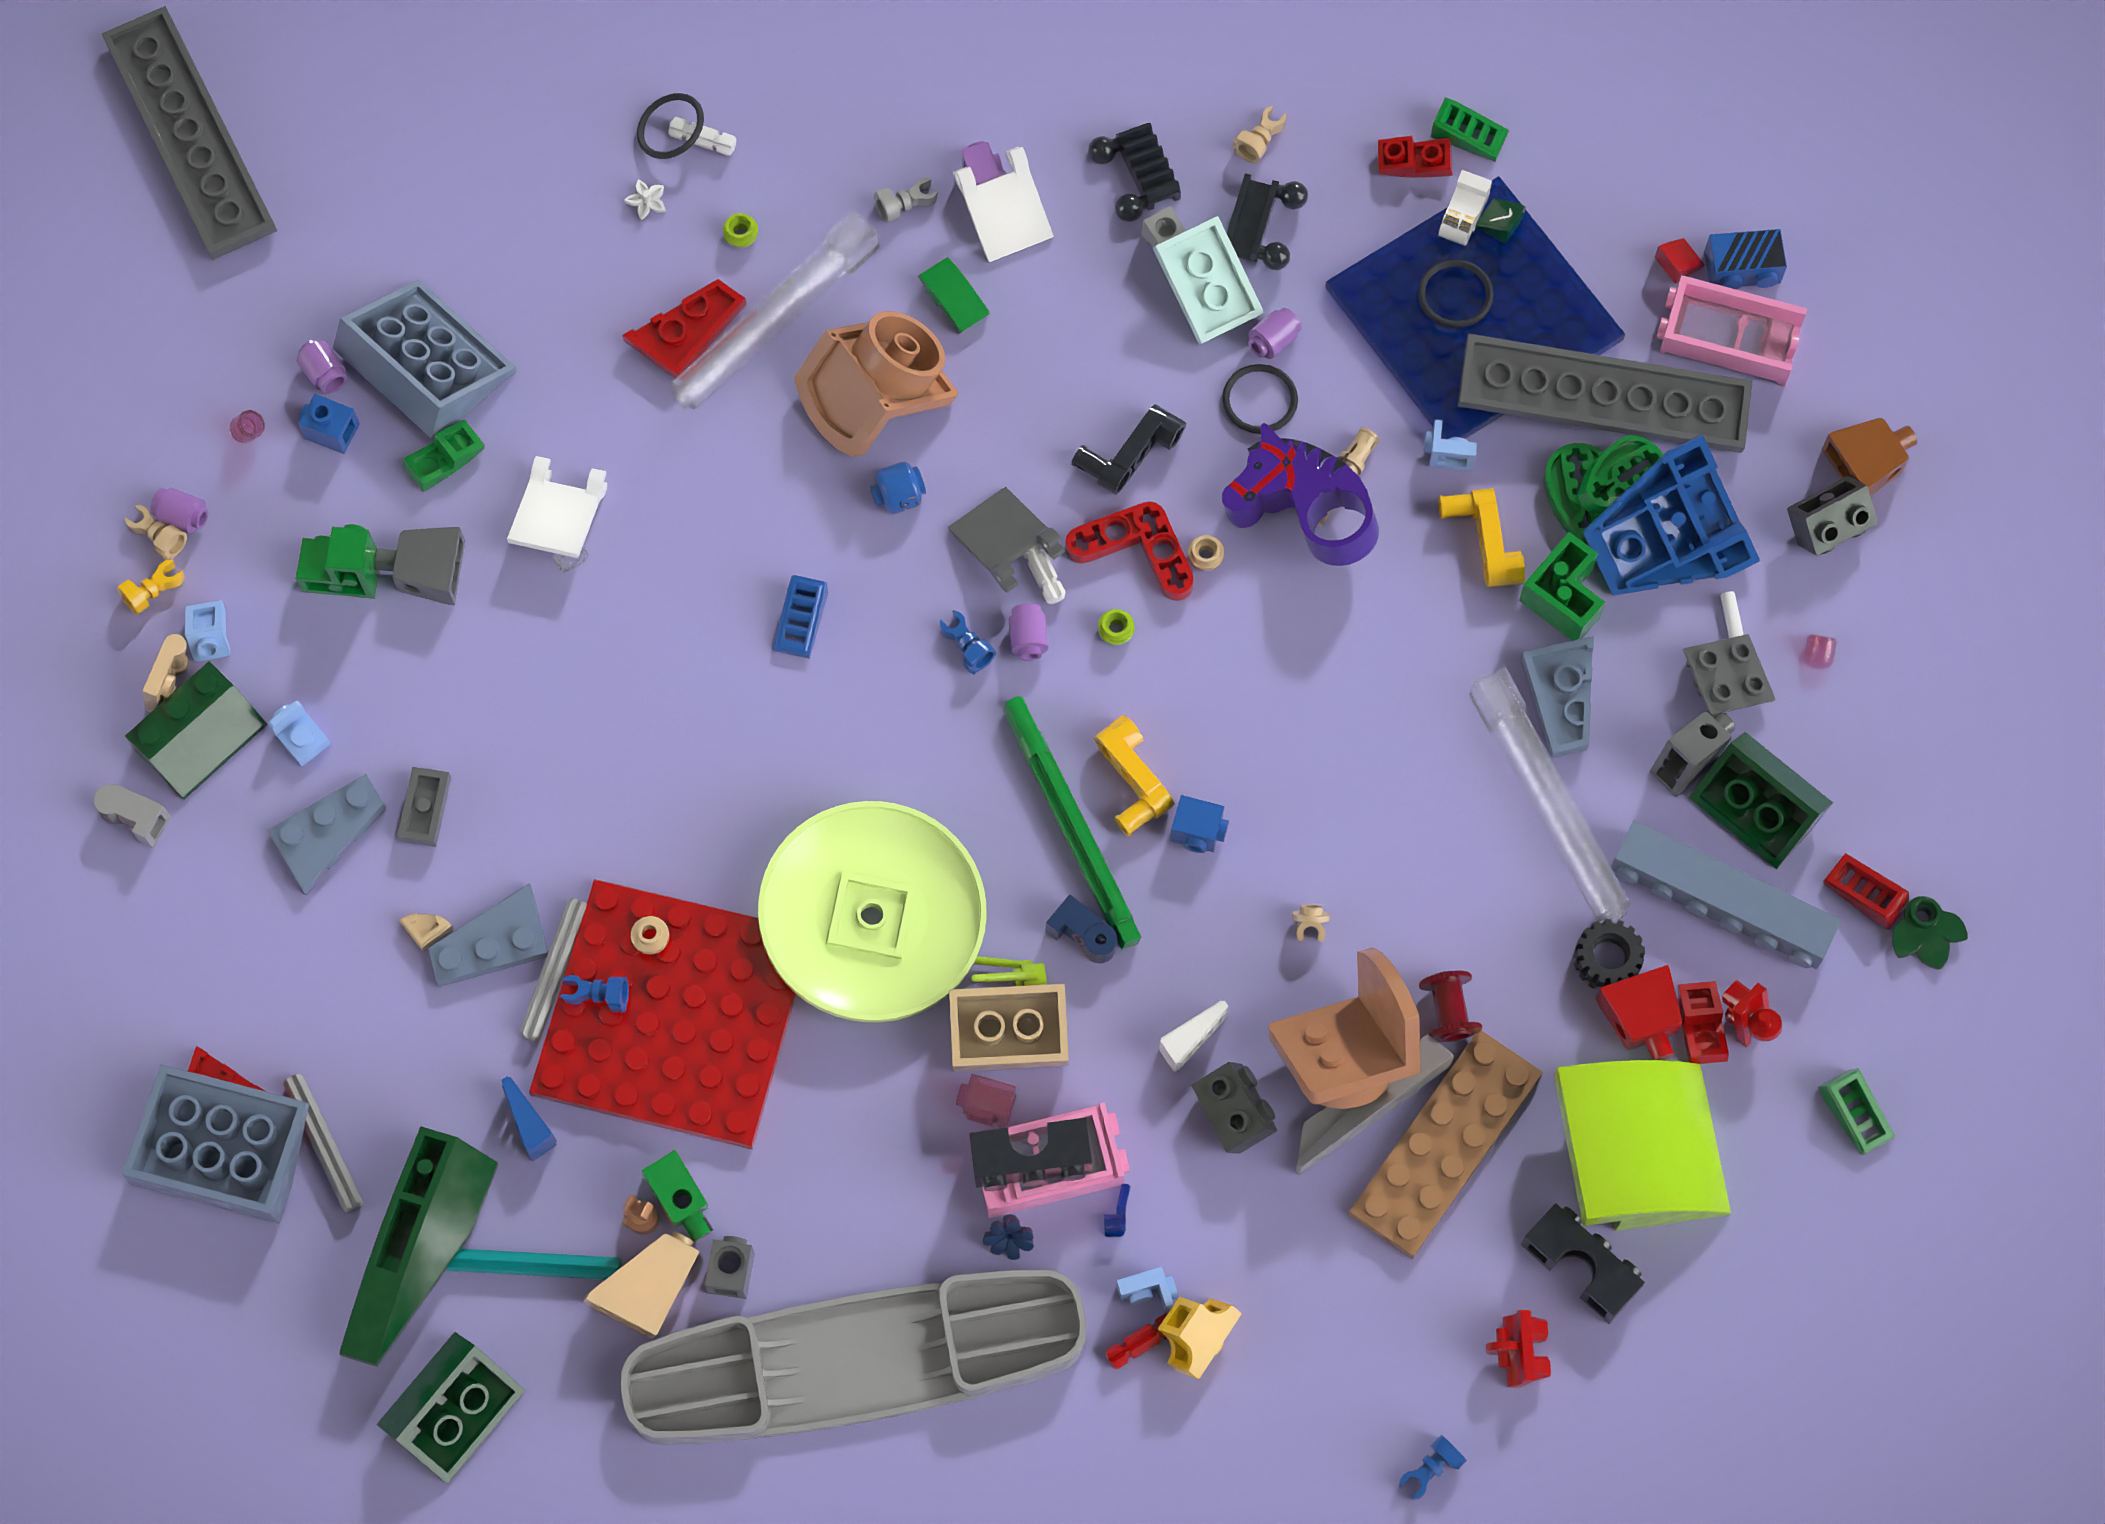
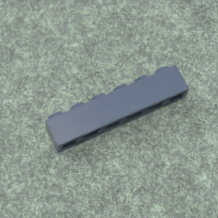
M1633 820L1609 869L1616 872V876L1620 880L1629 884H1641L1649 888L1655 897L1664 901L1672 899L1684 905L1685 910L1690 914L1700 918L1707 916L1719 922L1720 927L1725 931L1737 935L1742 933L1755 939L1754 943L1767 951L1777 950L1789 956L1791 962L1803 968L1813 967L1817 969L1842 921L1840 918Z

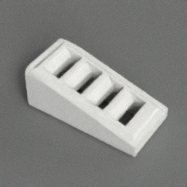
M1225 1000L1219 1001L1160 1039L1159 1051L1174 1073L1183 1067L1223 1023L1229 1008Z

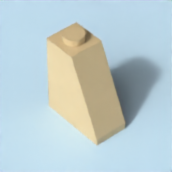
M673 1232L671 1236L664 1233L589 1292L582 1303L652 1339L658 1334L700 1251L692 1247L694 1241L678 1232Z

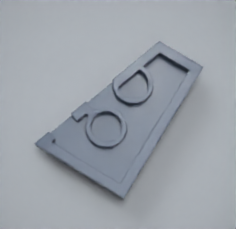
M1594 636L1522 653L1521 659L1551 758L1586 751L1589 747Z
M364 774L267 831L306 895L315 886L314 882L326 869L330 870L339 860L337 857L352 841L358 840L384 812L386 806L367 774Z
M530 883L428 948L436 983L439 987L547 958L548 949Z

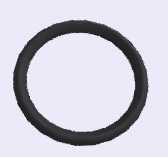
M683 93L669 94L654 101L643 113L638 123L637 140L640 148L647 155L658 159H669L687 151L699 138L703 129L704 112L701 104L694 97ZM681 100L690 103L697 113V123L691 137L682 146L671 151L660 152L651 149L644 138L645 125L650 115L659 106L670 101Z
M1445 260L1433 265L1422 276L1418 285V299L1423 312L1437 324L1448 328H1465L1476 324L1485 317L1493 303L1494 293L1488 276L1481 268L1464 260ZM1448 267H1462L1475 273L1483 282L1486 291V300L1482 309L1473 317L1461 321L1447 320L1435 314L1429 307L1425 296L1426 285L1432 275Z
M1254 364L1239 369L1228 379L1223 389V408L1228 418L1240 429L1250 433L1261 434V426L1247 424L1233 412L1229 399L1230 391L1235 382L1248 373L1262 371L1274 374L1287 385L1291 397L1290 407L1285 416L1278 422L1268 425L1273 431L1279 430L1292 419L1298 405L1297 389L1290 377L1279 368L1265 364Z

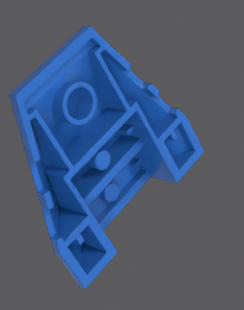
M1702 434L1667 451L1582 531L1589 547L1598 553L1596 562L1613 596L1658 589L1661 585L1673 583L1689 584L1693 583V580L1711 577L1715 579L1727 578L1760 562L1749 534L1739 521L1717 473L1716 468L1718 466Z

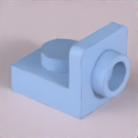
M1435 420L1433 431H1426L1424 441V453H1430L1429 467L1472 471L1476 458L1477 443L1468 442V440L1460 437H1452L1448 440L1441 439L1442 420Z
M222 600L186 606L185 637L193 659L196 662L230 655V646L226 637V610Z
M298 701L279 708L268 722L274 735L301 767L331 745L329 739L308 716Z
M1162 1267L1119 1279L1116 1283L1120 1302L1130 1300L1131 1305L1152 1299V1293L1158 1291L1164 1312L1166 1313L1173 1307V1300L1178 1298L1173 1277H1165Z

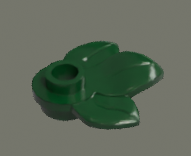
M1919 896L1913 898L1906 905L1904 920L1898 923L1893 930L1892 945L1898 958L1908 957L1916 952L1917 957L1925 965L1940 970L1949 958L1950 943L1967 940L1968 933L1964 922L1959 916L1943 911L1934 899ZM1924 911L1927 913L1929 920L1925 922L1919 920L1916 912Z

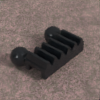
M1145 123L1116 134L1114 139L1106 136L1096 137L1089 144V156L1097 164L1111 162L1116 153L1120 151L1141 195L1138 197L1134 194H1124L1117 200L1115 211L1121 220L1133 222L1140 218L1143 210L1147 209L1149 211L1154 209V204L1171 197H1173L1174 201L1181 199L1179 182L1175 180L1174 171L1169 167L1168 158L1164 157L1163 148L1158 144L1157 135L1153 134L1151 123Z
M1245 173L1227 236L1238 258L1258 262V259H1260L1267 268L1281 270L1290 261V251L1287 246L1280 242H1272L1267 246L1262 245L1270 216L1273 212L1274 202L1277 198L1281 200L1286 208L1292 210L1299 209L1306 204L1308 191L1298 181H1291L1285 185H1280L1279 181L1272 180V184L1269 185L1251 180V175Z

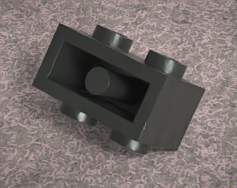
M1850 476L1834 482L1787 508L1798 546L1816 556L1831 552L1836 545L1849 538L1862 535L1866 529L1878 523L1868 486Z
M1227 1062L1191 1086L1226 1153L1240 1154L1278 1130L1273 1122L1275 1119L1273 1109L1265 1099L1261 1100L1255 1088L1258 1084L1255 1075L1248 1066L1235 1062Z

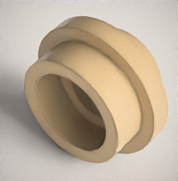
M1202 535L1190 543L1188 559L1196 569L1211 571L1222 563L1224 547L1217 538L1210 535ZM1207 550L1212 553V557L1205 559L1199 553Z
M654 916L643 917L634 924L631 930V940L638 951L644 954H655L662 951L668 944L669 930L666 923L660 918ZM648 929L657 931L656 936L652 939H645L643 933Z

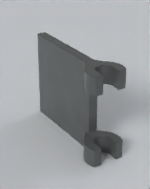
M1006 486L948 526L949 532L992 574L996 582L1006 593L1019 585L1018 581L1012 576L1015 572L1009 564L1035 545L1040 543L1044 551L1053 560L1065 552L1064 547L1058 543L1061 541L1060 535L1053 528L1043 524Z

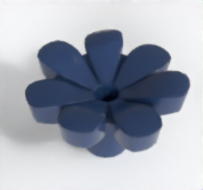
M1008 1214L1003 1217V1223L999 1221L991 1223L990 1231L984 1234L983 1244L986 1246L991 1245L990 1252L992 1254L1000 1255L1006 1250L1008 1259L1017 1260L1020 1258V1249L1023 1251H1031L1033 1249V1231L1030 1227L1020 1226L1019 1219L1015 1215Z

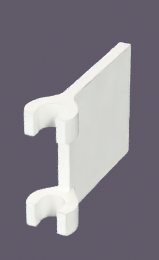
M1018 146L1005 151L1012 172L976 185L970 167H964L953 172L988 262L1054 237L1031 176L1023 147Z
M536 456L532 465L528 486L507 541L511 544L578 558L599 501L605 496L608 487L607 482H604L606 471L592 468L586 489H580L550 482L552 470H548L551 460Z

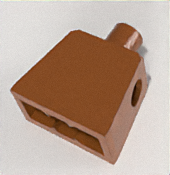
M1876 418L1831 432L1825 440L1822 451L1841 479L1850 476L1866 484L1870 496H1872L1903 472L1909 460L1905 450L1917 445V437L1913 429L1908 425L1893 432L1885 419Z

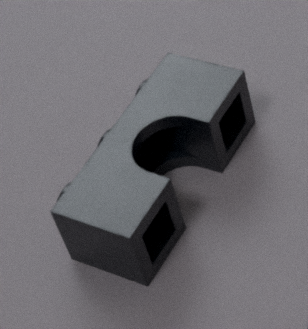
M1086 1117L1048 1122V1143L1040 1153L1032 1156L1022 1155L1014 1150L1010 1143L1008 1128L969 1133L976 1188L984 1187L985 1191H999L1006 1189L1009 1183L1023 1182L1024 1186H1037L1046 1183V1178L1062 1176L1063 1181H1075L1085 1178V1173L1092 1172V1158Z
M1555 1203L1525 1235L1521 1246L1549 1271L1566 1257H1577L1586 1262L1592 1273V1281L1583 1291L1580 1299L1610 1324L1645 1284L1640 1278L1642 1273L1630 1261L1626 1259L1621 1261L1610 1251L1612 1247L1605 1238L1597 1233L1592 1235L1581 1226V1218L1572 1209L1566 1206L1562 1209Z

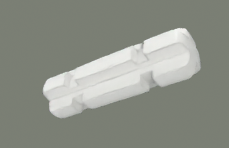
M674 117L670 123L668 134L679 140H682L684 137L687 141L693 134L696 123L692 122L689 125L688 120ZM703 126L700 136L694 145L712 151L713 148H717L716 152L729 156L735 150L737 139L735 136L724 132L722 135H719L718 130Z
M1039 543L1024 553L1023 556L1029 560L1027 564L1039 588H1043L1042 594L1046 602L1054 604L1064 599L1065 590L1061 582L1057 581L1056 578L1058 576L1046 552L1042 551L1043 548Z

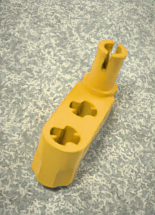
M1494 489L1471 490L1470 494L1440 495L1438 498L1440 519L1471 515L1473 519H1476L1486 586L1497 587L1524 584L1525 563L1521 551L1504 553Z
M1122 715L1093 737L1101 753L1139 796V800L1120 815L1114 817L1116 824L1126 836L1129 837L1151 818H1159L1175 805L1169 792L1133 751V748L1143 742V737L1130 718Z

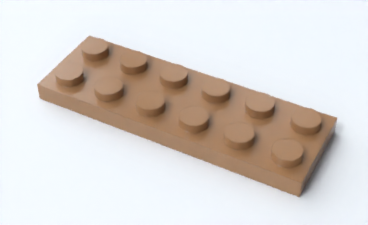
M1482 1030L1475 1034L1352 1206L1348 1215L1413 1259L1538 1082L1543 1072Z

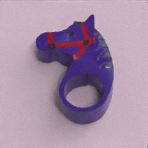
M1262 423L1261 441L1248 448L1249 456L1246 468L1222 492V503L1231 523L1238 528H1247L1256 524L1264 513H1277L1287 508L1295 507L1308 548L1316 559L1328 565L1344 566L1358 562L1366 557L1377 543L1379 526L1368 491L1360 477L1346 463L1329 452L1307 442L1280 438L1267 424ZM1345 507V509L1357 511L1365 516L1361 527L1347 538L1325 540L1314 534L1319 522L1332 509Z

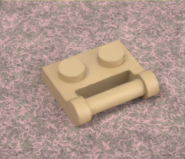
M169 635L163 642L142 691L146 711L152 712L177 690V686L174 685L176 676L185 673L188 669V658L185 655L187 649L186 640L181 635Z

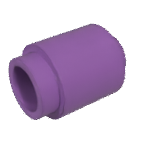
M1288 308L1274 310L1249 331V346L1258 357L1272 359L1298 337V332L1302 328L1298 317Z
M311 340L301 346L296 361L316 389L321 390L324 394H330L339 390L346 383V369L326 341Z
M160 488L155 493L150 505V513L156 516L158 521L166 525H173L190 534L194 533L197 529L203 528L208 519V510L203 499L174 488Z
M1025 603L1012 608V615L1009 617L1012 653L1020 656V659L1024 661L1037 660L1042 657L1043 653L1048 651L1045 614L1041 612V607L1037 604Z

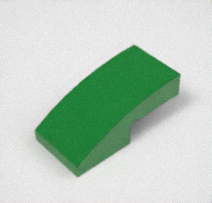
M946 257L918 275V278L936 306L940 305L958 334L990 314L974 288L949 257Z
M463 419L434 434L433 443L404 457L402 466L421 491L424 492L465 466L484 450L485 445L467 421Z

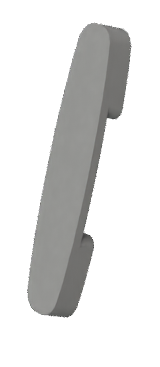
M1009 1270L954 1275L944 1282L845 1296L790 1307L749 1318L731 1316L675 1332L636 1348L628 1356L621 1370L623 1406L633 1428L644 1439L656 1444H703L749 1440L862 1424L978 1398L1027 1384L1068 1369L1080 1358L1085 1347L1086 1317L1083 1301L1077 1286L1067 1276L1053 1270Z

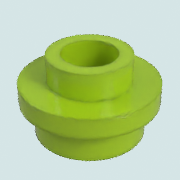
M735 213L725 221L723 235L726 242L731 246L737 248L747 247L757 239L758 225L751 216L745 213ZM739 229H744L747 231L745 234L742 235L735 234V232Z
M1109 610L1099 619V635L1105 642L1111 645L1124 644L1134 634V620L1124 610ZM1113 624H1119L1123 627V630L1119 633H1114L1109 628Z

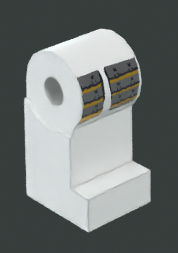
M1464 170L1461 171L1456 189L1444 215L1439 236L1462 245L1467 244L1489 198L1491 180Z

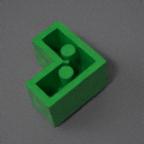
M347 524L344 527L332 526L330 537L320 535L314 539L303 538L295 577L302 592L375 599L380 570H376L375 567L377 547L369 530L359 525Z
M1568 532L1524 583L1519 601L1570 640L1582 639L1600 619L1605 604L1604 600L1582 585V582L1593 571L1598 553Z

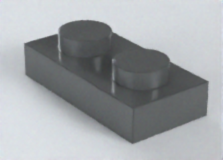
M412 767L397 835L399 842L437 846L451 781L449 772Z

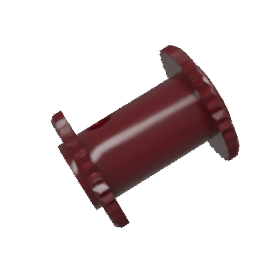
M1444 971L1428 976L1419 983L1421 990L1432 991L1439 1027L1432 1030L1429 1036L1437 1042L1463 1040L1474 1036L1482 1030L1481 1023L1469 1022L1462 988L1463 984L1472 980V974L1468 971Z

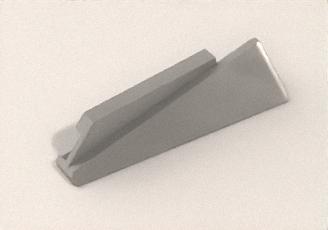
M1427 1034L1420 1040V1074L1390 1082L1386 1091L1369 1104L1347 1109L1325 1107L1306 1120L1302 1127L1296 1172L1301 1175L1418 1093L1420 1087L1451 1066L1454 1055Z

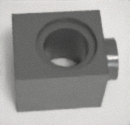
M724 1236L723 1241L713 1239L705 1280V1288L708 1294L747 1299L755 1253L752 1245L747 1244L746 1239L736 1236ZM734 1257L741 1261L740 1268L732 1274H726L720 1270L722 1262L727 1258Z

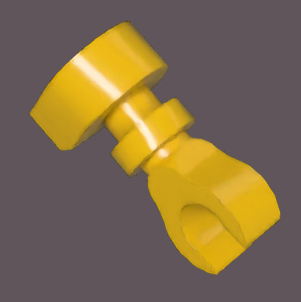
M165 560L159 564L150 580L145 578L140 581V587H137L133 581L126 580L117 586V590L121 595V599L131 611L138 615L150 607L147 599L158 597V591L179 587L185 579L183 570L173 577H166L165 574L176 566L174 560Z

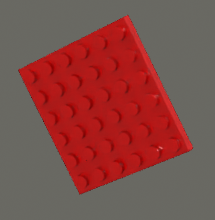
M594 879L564 977L574 975L591 983L594 980H604L605 984H607L610 976L626 977L629 985L626 1012H612L605 999L602 1003H595L591 999L578 1005L567 1004L560 995H573L577 992L578 986L565 985L562 982L529 1090L530 1095L753 1150L796 998V993L782 980L768 958L763 946L758 918ZM643 917H658L668 927V944L658 953L644 954L638 951L632 943L631 930L634 924ZM648 929L643 933V937L645 939H652L656 936L657 931Z

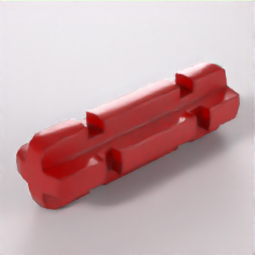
M1168 1313L1156 1318L1153 1325L1148 1323L1124 1338L1121 1345L1116 1343L1105 1351V1357L1114 1369H1119L1129 1363V1358L1135 1359L1158 1345L1161 1338L1166 1340L1167 1337L1158 1328Z

